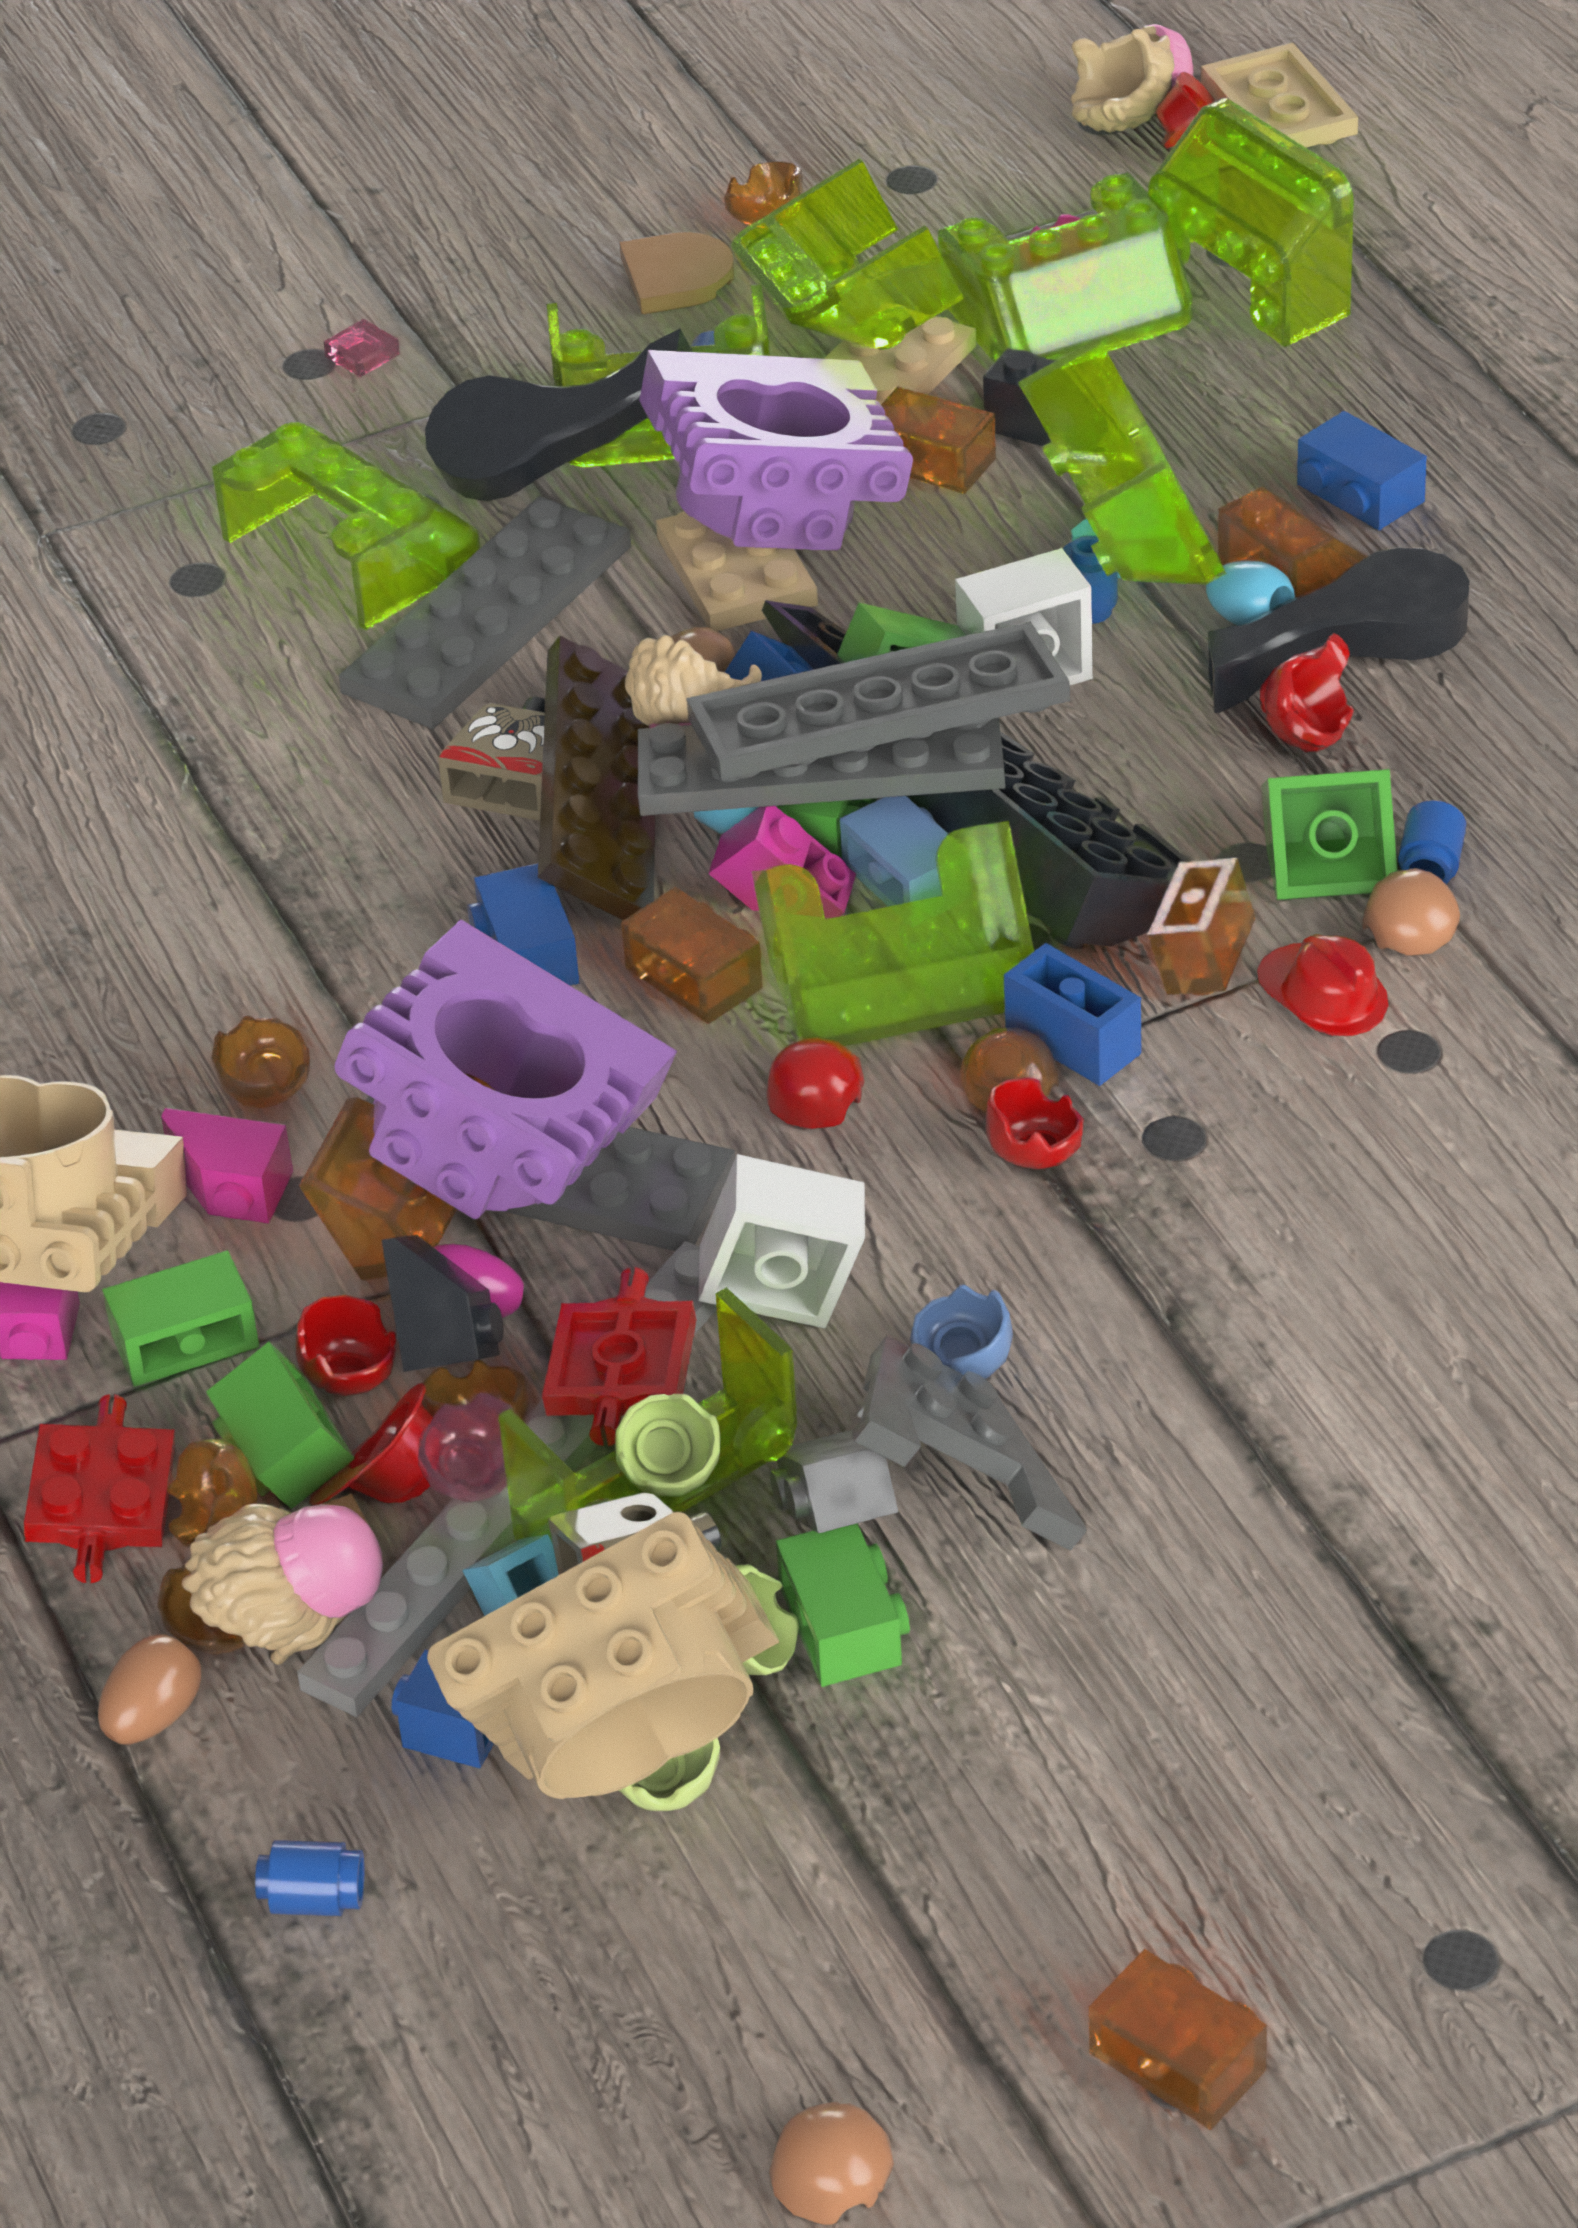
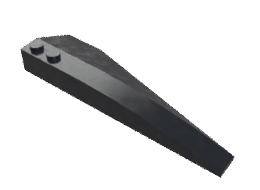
M765 600L761 611L781 642L791 646L814 670L844 663L837 654L846 635V630L811 607ZM1001 731L1005 788L907 796L919 808H925L932 815L934 821L951 837L960 839L966 845L971 854L972 861L1017 899L1015 905L1018 909L1032 917L1039 918L1051 928L1050 936L1054 940L1070 948L1083 949L1085 944L1112 947L1221 904L1228 894L1226 889L1156 832L1143 824H1135L1131 831L1129 828L1118 823L1115 819L1120 811L1119 808L1102 797H1097L1093 800L1082 793L1073 791L1072 788L1076 780L1059 769L1032 761L1035 755L1033 752Z

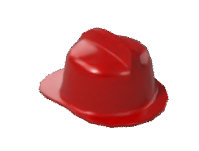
M1185 71L1181 72L1175 81L1176 84L1156 110L1157 117L1167 132L1162 140V144L1166 149L1177 145L1190 157L1199 158L1223 144L1229 145L1232 138V128L1223 110L1208 90L1191 74Z
M1311 935L1305 938L1302 943H1292L1273 950L1262 959L1257 968L1258 982L1268 995L1289 1009L1299 1020L1312 1029L1332 1036H1354L1372 1030L1383 1021L1389 1007L1387 990L1378 977H1376L1373 958L1364 946L1347 937Z
M418 1383L397 1402L376 1431L351 1452L355 1457L352 1462L313 1492L309 1501L311 1506L327 1502L346 1487H350L384 1503H402L420 1496L433 1484L455 1454L457 1445L454 1439L421 1404L426 1392V1385L424 1383Z

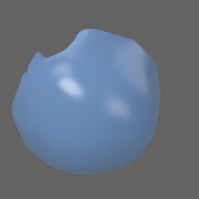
M960 1285L949 1296H943L930 1301L915 1315L910 1343H917L928 1348L939 1357L944 1365L963 1375L967 1371H971L987 1379L1006 1362L1013 1339L1010 1314L1000 1293L996 1290H991L989 1295L986 1296L973 1291L966 1285Z

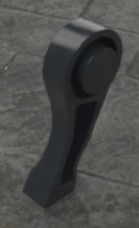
M679 328L650 343L632 362L611 375L587 384L543 386L490 375L466 380L447 391L432 409L425 427L426 449L448 486L463 497L481 501L509 497L552 470L593 449L612 442L648 418L639 401L648 350L693 352Z
M1398 547L1382 550L1352 565L1330 583L1283 602L1241 626H1230L1208 631V677L1214 713L1223 712L1248 700L1261 688V685L1275 667L1287 661L1293 655L1324 645L1328 637L1333 633L1339 635L1348 645L1349 657L1418 660L1442 654L1455 647L1467 633L1470 580L1462 566L1446 555L1424 548Z

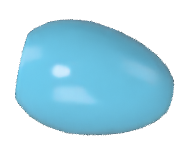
M1236 561L1225 564L1210 575L1206 584V594L1213 608L1222 617L1237 626L1258 618L1277 605L1295 598V592L1289 578L1278 568L1259 561Z

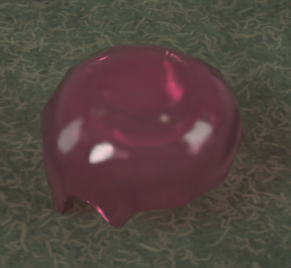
M478 1393L475 1399L466 1405L451 1406L444 1404L419 1437L418 1466L430 1486L437 1493L464 1502H477L492 1498L500 1494L518 1475L522 1461L524 1426L511 1405L487 1393Z

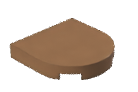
M678 232L619 242L621 260L641 314L644 315L707 303L717 297V290L726 283L729 285L734 280V261L730 248L721 240L706 234Z

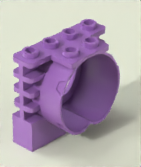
M648 350L639 401L655 431H663L662 434L666 443L671 446V452L679 462L680 471L676 487L677 501L690 517L713 529L714 532L731 538L735 546L839 550L844 533L852 521L856 501L898 502L906 495L913 457L909 450L903 447V440L894 431V426L890 419L885 416V411L881 404L876 401L878 390L859 360Z
M460 919L424 954L419 969L412 970L403 979L400 987L393 988L384 997L381 1005L374 1006L366 1014L363 1023L355 1024L347 1032L334 1067L341 1079L374 1098L373 1130L375 1136L369 1148L370 1155L472 1219H478L485 1210L507 1211L508 1209L521 1208L534 1203L538 1205L542 1202L554 1204L562 1196L566 1186L573 1184L581 1175L584 1166H589L598 1157L601 1148L607 1147L614 1140L618 1131L623 1134L655 1100L677 1051ZM464 1073L473 1075L483 1080L495 1090H492L488 1087L481 1085L480 1083L474 1081Z

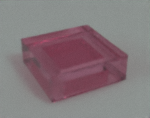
M365 319L323 341L325 357L359 377L400 355L398 338Z

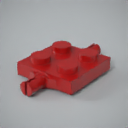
M630 1267L622 1271L618 1295L615 1298L594 1303H561L543 1388L542 1399L546 1416L594 1415L589 1437L595 1444L604 1446L605 1435L608 1446L615 1444V1431L620 1424L621 1416L627 1412L629 1407L650 1395L684 1393L697 1321L693 1300L657 1301L644 1297L649 1277L644 1270L637 1267L634 1268L633 1278Z
M110 1394L104 1395L99 1399L98 1417L95 1426L39 1425L24 1518L25 1542L60 1543L78 1549L73 1575L82 1583L87 1581L89 1563L91 1583H96L102 1579V1568L106 1550L110 1551L126 1546L162 1548L175 1455V1429L123 1427L127 1402L123 1397L114 1394L112 1413Z

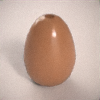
M166 1634L148 1636L131 1646L120 1657L103 1688L98 1708V1721L102 1732L118 1744L131 1745L145 1741L173 1724L187 1711L199 1690L202 1669L198 1658L184 1644Z

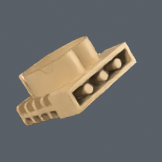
M0 1075V1282L90 1292L99 1284L101 1275L108 1274L116 1265L117 1259L122 1258L131 1249L132 1242L138 1241L145 1234L147 1226L158 1227L187 1196L183 1137L114 1129L113 1110H110L106 1095L91 1085L77 1082L39 1084L26 1077Z
M673 1512L431 1646L427 1659L447 1703L453 1709L459 1711L476 1729L485 1734L492 1743L498 1745L504 1759L528 1780L534 1777L542 1793L553 1798L564 1799L592 1795L599 1796L621 1790L648 1777L661 1768L669 1759L690 1753L718 1738L739 1719L750 1696L753 1695V1684L743 1662L779 1643V1640L750 1582L729 1558L725 1559L717 1552L714 1545L706 1539L700 1529L694 1525L685 1513Z

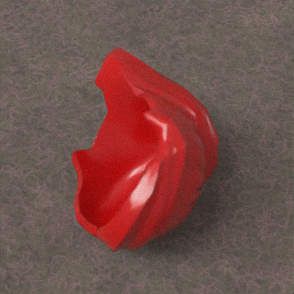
M1333 633L1328 637L1324 645L1293 655L1290 659L1275 667L1261 685L1260 708L1266 714L1268 725L1272 728L1273 733L1290 746L1300 748L1305 753L1320 752L1335 744L1342 737L1353 716L1354 709L1347 704V698L1339 682L1350 655L1348 645L1339 635Z

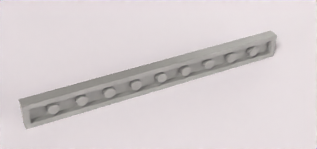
M684 1241L648 1281L644 1297L657 1301L693 1300L697 1319L695 1335L720 1306L698 1301L700 1247ZM542 1399L381 1578L380 1586L372 1600L351 1612L297 1671L300 1690L358 1717L471 1589L462 1570L509 1546L594 1450L597 1444L589 1437L594 1415L546 1416Z

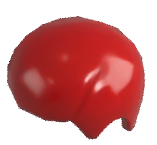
M820 1037L803 1038L798 1042H792L775 1056L769 1069L766 1099L771 1113L787 1124L808 1129L835 1127L842 1124L850 1104L853 1101L854 1103L861 1102L862 1088L865 1081L860 1058L838 1041Z
M1030 1077L1005 1080L990 1090L985 1128L987 1138L998 1156L1016 1166L1039 1170L1059 1166L1077 1152L1081 1147L1084 1118L1072 1107L1069 1095H1063L1059 1101H1053L1044 1095L1038 1079Z
M350 1295L321 1297L303 1308L296 1330V1360L302 1373L317 1388L324 1389L329 1394L340 1396L363 1394L373 1390L391 1375L396 1358V1333L394 1331L389 1333L386 1331L382 1324L380 1308L377 1304Z

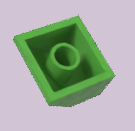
M1390 769L1268 778L1261 785L1265 843L1276 901L1371 894L1377 882L1391 872L1398 871Z

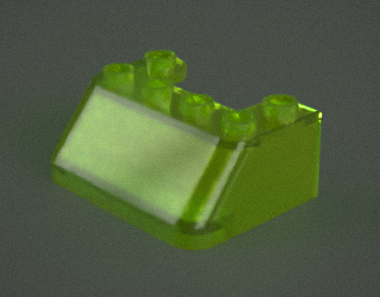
M1221 98L1202 107L1149 181L1147 193L1149 214L1147 245L1149 256L1169 269H1176L1189 261L1190 243L1195 241L1251 279V305L1249 309L1251 320L1257 329L1284 347L1351 315L1354 198L1352 188L1346 176L1331 163L1227 98Z
M1128 172L1106 176L1092 186L1090 190V204L1098 215H1086L1078 221L1051 229L1037 230L1031 235L1009 241L996 226L977 217L966 218L958 224L938 229L940 301L960 324L976 329V342L994 363L1007 348L1026 350L1034 355L1056 360L1063 366L1179 330L1191 322L1193 318V296L1168 215Z
M290 422L283 424L272 433L247 447L239 449L230 457L212 466L222 537L229 543L314 494L349 515V517L334 527L331 538L334 551L351 563L359 626L365 630H368L437 588L481 548L479 531L475 526L318 430L303 423Z
M1009 821L958 829L942 839L938 845L935 857L941 896L828 919L824 917L818 884L813 875L803 867L786 864L751 871L770 966L794 1029L800 1039L820 1037L838 1041L843 1046H849L1005 1013L1004 974L1034 952Z

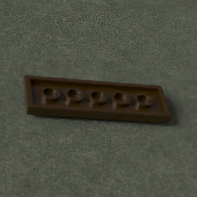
M560 635L547 650L538 878L641 929L654 914L655 815L640 816L638 799V729H645L650 726L638 720L633 714L631 697L625 688V678L628 671L602 658L594 649L585 645H578Z

